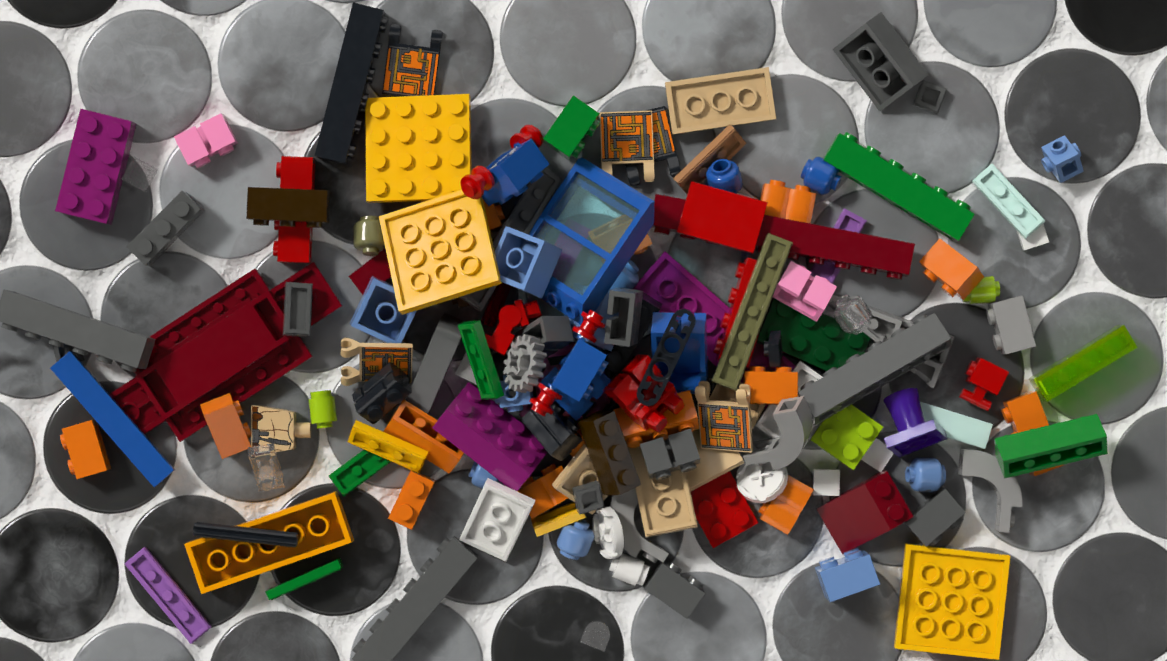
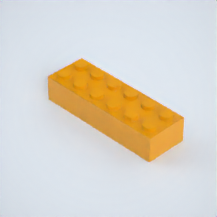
M338 491L236 525L298 533L299 539L296 547L203 537L189 541L184 545L200 592L203 594L352 543L354 538Z

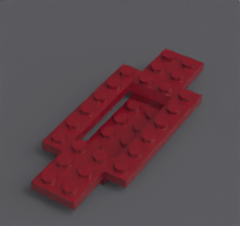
M312 262L271 290L255 268L151 335L150 338L156 339L147 368H137L135 378L110 393V395L144 434L166 421L179 442H182L207 426L200 404L228 393L231 394L233 402L239 400V403H242L313 357L301 337L283 336L286 282L313 284L311 326L343 305L315 262Z

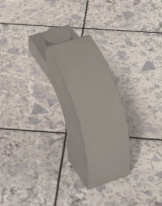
M805 396L782 399L779 402L773 417L781 436L753 441L752 453L745 452L743 456L746 465H763L770 462L773 470H777L795 461L812 430V414Z
M960 448L958 474L981 477L991 484L997 496L995 530L1009 533L1010 527H1013L1015 523V512L1011 511L1012 507H1022V493L1018 480L1015 476L1004 479L995 456L978 450Z
M634 488L622 495H612L610 507L615 510L620 519L624 535V549L635 558L642 549L645 551L643 553L645 558L654 563L657 560L664 563L669 554L668 551L643 537L635 527L634 511L638 504L636 489Z

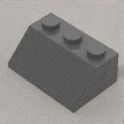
M882 12L866 22L833 49L879 111L883 110L929 75Z

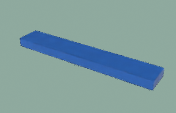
M69 351L50 368L153 487H156L175 470L72 351Z

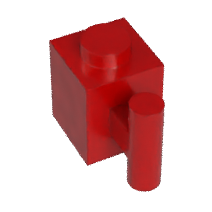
M976 358L975 361L971 360L965 371V374L968 375L966 381L976 387L973 392L963 388L959 398L988 411L992 402L983 398L986 391L993 395H998L1009 371L983 358Z

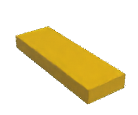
M358 420L355 421L347 441L352 445L417 473H420L429 452Z

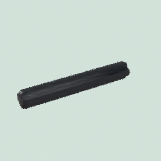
M196 522L193 526V536L286 547H296L299 539L298 533L203 522Z

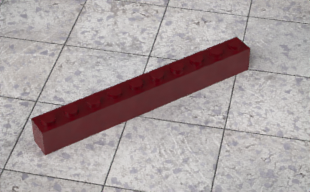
M655 194L654 224L651 228H654V233L669 235L670 231L677 232L686 199ZM764 215L755 248H758L757 252L760 253L766 235L770 233L793 242L787 259L798 260L799 256L809 258V263L824 265L825 261L835 263V268L850 270V267L853 266L861 268V273L876 275V272L879 271L887 273V278L902 280V276L907 277L910 273L915 244ZM680 234V238L695 240L694 237ZM705 241L706 243H709V244L719 245V244H715V243H712V242Z

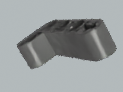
M446 313L440 319L411 386L412 393L406 398L407 402L428 415L462 340L458 325L465 321Z

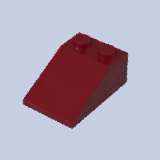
M886 470L878 472L816 508L842 554L892 530L914 517Z

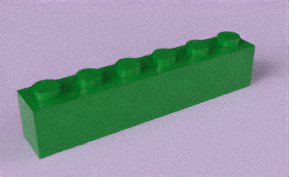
M845 132L844 135L841 133L836 135L823 157L825 162L836 167L842 175L952 241L957 242L960 240L975 215L969 211L971 206L959 199L956 202L947 197L949 193L938 186H935L933 189L924 184L926 179L914 172L912 175L902 170L904 166L895 160L890 159L889 162L880 157L881 152L869 145L867 148L857 143L859 139L850 133Z

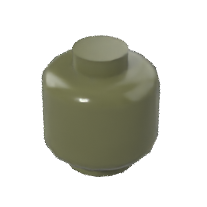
M363 216L353 227L354 247L357 250L363 251L365 256H376L379 254V251L385 249L378 216Z

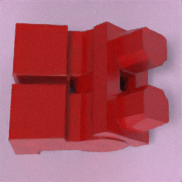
M522 299L514 301L512 305H506L501 308L499 324L493 335L485 334L491 350L505 356L506 351L515 338V335L511 334L513 329L520 326L524 328L529 325L528 320L541 317L537 300L523 304Z
M638 354L622 370L624 374H618L603 391L610 398H613L625 414L645 431L651 428L660 433L668 423L666 417L663 416L664 412L668 409L676 415L685 405L677 394L675 386L668 382L662 397L656 404L646 406L639 402L637 390L652 359L648 355ZM655 364L653 372L658 377H663L660 369ZM650 376L647 378V381H652L650 387L642 390L645 394L644 399L647 401L651 397L656 398V394L653 393L656 384L660 387L663 385V382L655 381Z

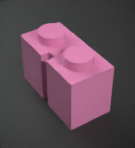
M222 113L200 123L201 126L198 128L194 126L174 136L189 166L195 165L196 168H200L211 162L210 157L218 153L220 156H224L234 150L233 146L238 144Z
M790 261L776 286L773 298L817 322L837 286L830 283L826 278L819 277L818 275L813 277L810 275L812 272L807 270L806 267Z

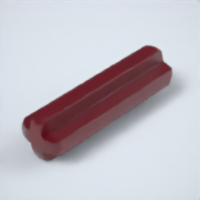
M505 283L496 286L481 319L483 324L490 327L495 325L499 312L512 286Z

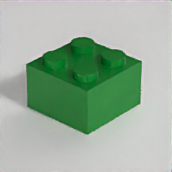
M573 95L543 138V143L567 160H570L572 156L577 158L585 147V143L582 141L588 134L592 137L599 127L600 121L598 118L600 113Z

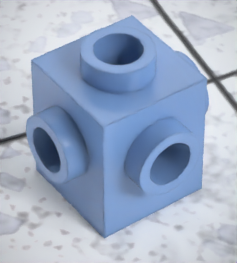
M1065 135L1041 147L1044 155L1041 162L1047 173L1052 172L1060 183L1084 172L1080 160L1081 152L1076 143L1071 144Z
M504 375V381H500L504 396L495 399V403H499L500 408L507 407V412L522 411L523 405L532 404L529 400L534 398L533 391H527L526 393L516 392L513 398L510 395L511 389H509V384L505 383L507 375Z

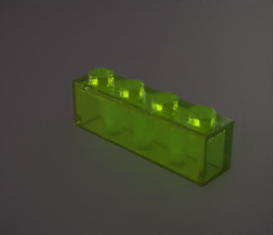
M1117 325L1030 377L1029 381L1035 391H1037L1041 401L1048 402L1138 347L1125 325Z

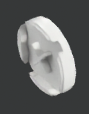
M744 461V464L740 465L737 471V487L747 500L754 503H767L777 498L785 489L788 481L787 468L773 470L770 462L763 465H746Z
M610 506L597 509V514H594L592 518V531L595 535L594 540L596 544H600L602 547L599 552L606 559L618 558L624 548V535L620 519L615 510Z

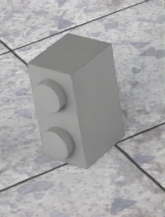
M1016 296L988 304L989 309L986 310L989 324L994 325L996 335H993V342L996 350H1000L1001 354H1009L1036 347L1023 296Z

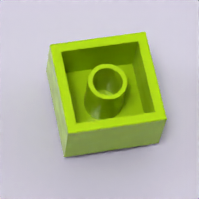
M851 404L822 421L810 438V441L854 470L883 429V426Z

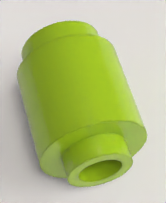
M993 276L984 277L962 301L969 302V304L995 302L996 297H1000L999 281H995Z
M331 390L310 392L311 399L308 400L311 424H317V429L333 427L332 422L337 421L335 396H332Z

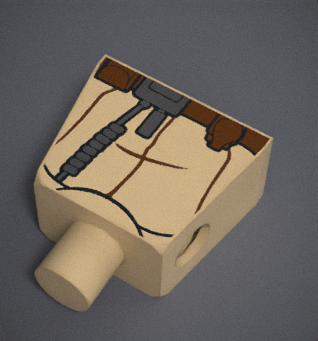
M261 405L251 406V456L292 450L296 448V438H311V422H296V411Z

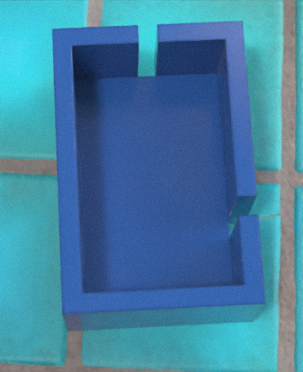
M653 312L651 326L652 358L674 313ZM694 313L696 316L695 327L669 380L675 386L677 393L690 390L691 394H695V388L699 386L700 381L708 382L706 313ZM684 314L682 317H677L676 320L680 324L677 330L671 327L670 332L677 333L684 339L686 334L681 333L685 325H691V322L688 320L689 315ZM671 337L665 341L664 345L668 352L675 353L679 350L680 343L676 338ZM664 362L655 363L663 377L666 376L668 373L667 364Z

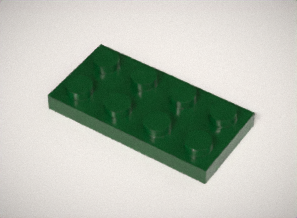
M773 298L756 342L764 346V341H769L770 331H781L784 355L822 372H826L833 367L837 369L842 367L855 354L860 356L864 354L870 337L862 330L823 313L816 322Z

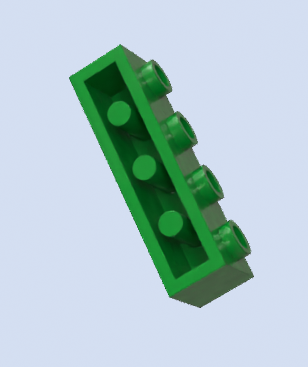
M1098 414L994 438L995 455L1004 479L1108 454L1107 435Z

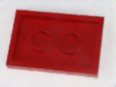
M691 181L677 233L753 254L768 202Z

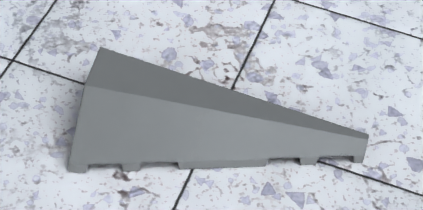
M833 293L828 302L844 314L848 320H851L875 342L882 341L883 343L890 339L892 333L900 328L907 329L914 325L913 321ZM950 335L952 346L955 336ZM951 347L910 371L916 373L927 385L934 388Z

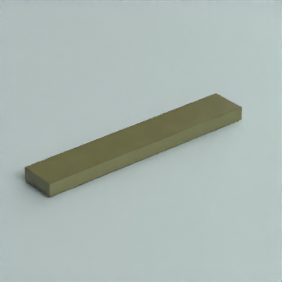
M770 233L766 235L711 382L737 391L793 242Z

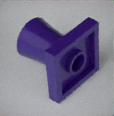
M917 388L897 391L883 400L898 430V433L884 438L886 447L899 458L948 439L945 430L933 419L925 422Z

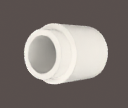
M622 553L620 557L612 560L609 570L613 572V578L634 586L636 584L643 586L650 566L645 565V562Z

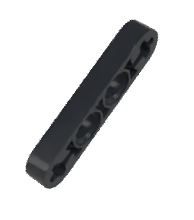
M679 309L673 314L637 390V398L643 405L652 406L662 397L695 327L696 316L691 310ZM684 314H688V320L691 322V325L683 327L681 333L686 334L683 339L679 334L671 333L670 330L671 327L677 330L680 324L676 320L677 316L682 317ZM673 337L679 341L680 348L677 352L671 353L666 350L664 344L668 338ZM664 362L667 364L668 373L666 376L658 377L653 372L655 363ZM648 376L655 381L663 382L662 387L656 384L653 390L656 398L651 397L649 401L644 399L645 394L642 392L643 389H648L652 381H647Z

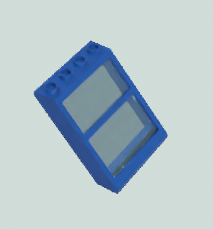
M579 158L528 234L563 249L541 299L581 325L584 320L581 313L584 311L588 314L590 309L594 312L596 311L653 226L655 201L586 159Z

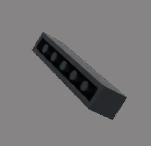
M354 2L352 4L314 155L318 158L345 165L348 164V160L354 159L356 145L353 144L355 134H360L363 120L359 119L361 108L366 109L369 94L365 93L368 83H373L376 71L375 68H372L374 58H379L382 43L378 42L380 33L386 32L388 18L385 17V11L382 9Z

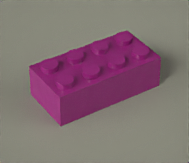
M80 109L55 209L56 212L112 225L136 123Z
M470 382L467 383L432 427L500 482L515 491L519 490L547 453L546 449L526 426L503 408H500V405L496 404L493 400L481 399L478 388Z

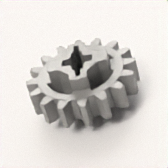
M523 334V337L517 336L516 342H511V349L506 351L508 359L503 361L506 365L503 374L507 375L505 383L509 384V389L526 393L527 391L532 392L533 386L538 387V379L544 376L541 371L542 368L546 367L543 361L547 356V353L542 352L545 345L540 343V338Z

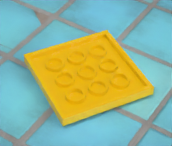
M470 94L368 98L365 109L367 203L428 201L462 190L460 185L461 179L467 174L471 175Z
M462 190L379 216L398 311L402 315L502 284L482 197L472 199L467 197Z
M905 543L894 648L999 660L1010 555Z

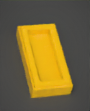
M571 502L531 519L536 536L539 537L584 519L586 516L585 513L579 515L575 502Z

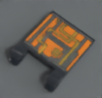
M391 24L382 94L399 97L435 95L443 32L441 30H432L430 48L399 44L402 28L400 25Z
M666 107L645 110L652 111L654 162L667 160L670 176L675 177L681 172ZM625 164L630 186L640 184L637 166L643 164Z

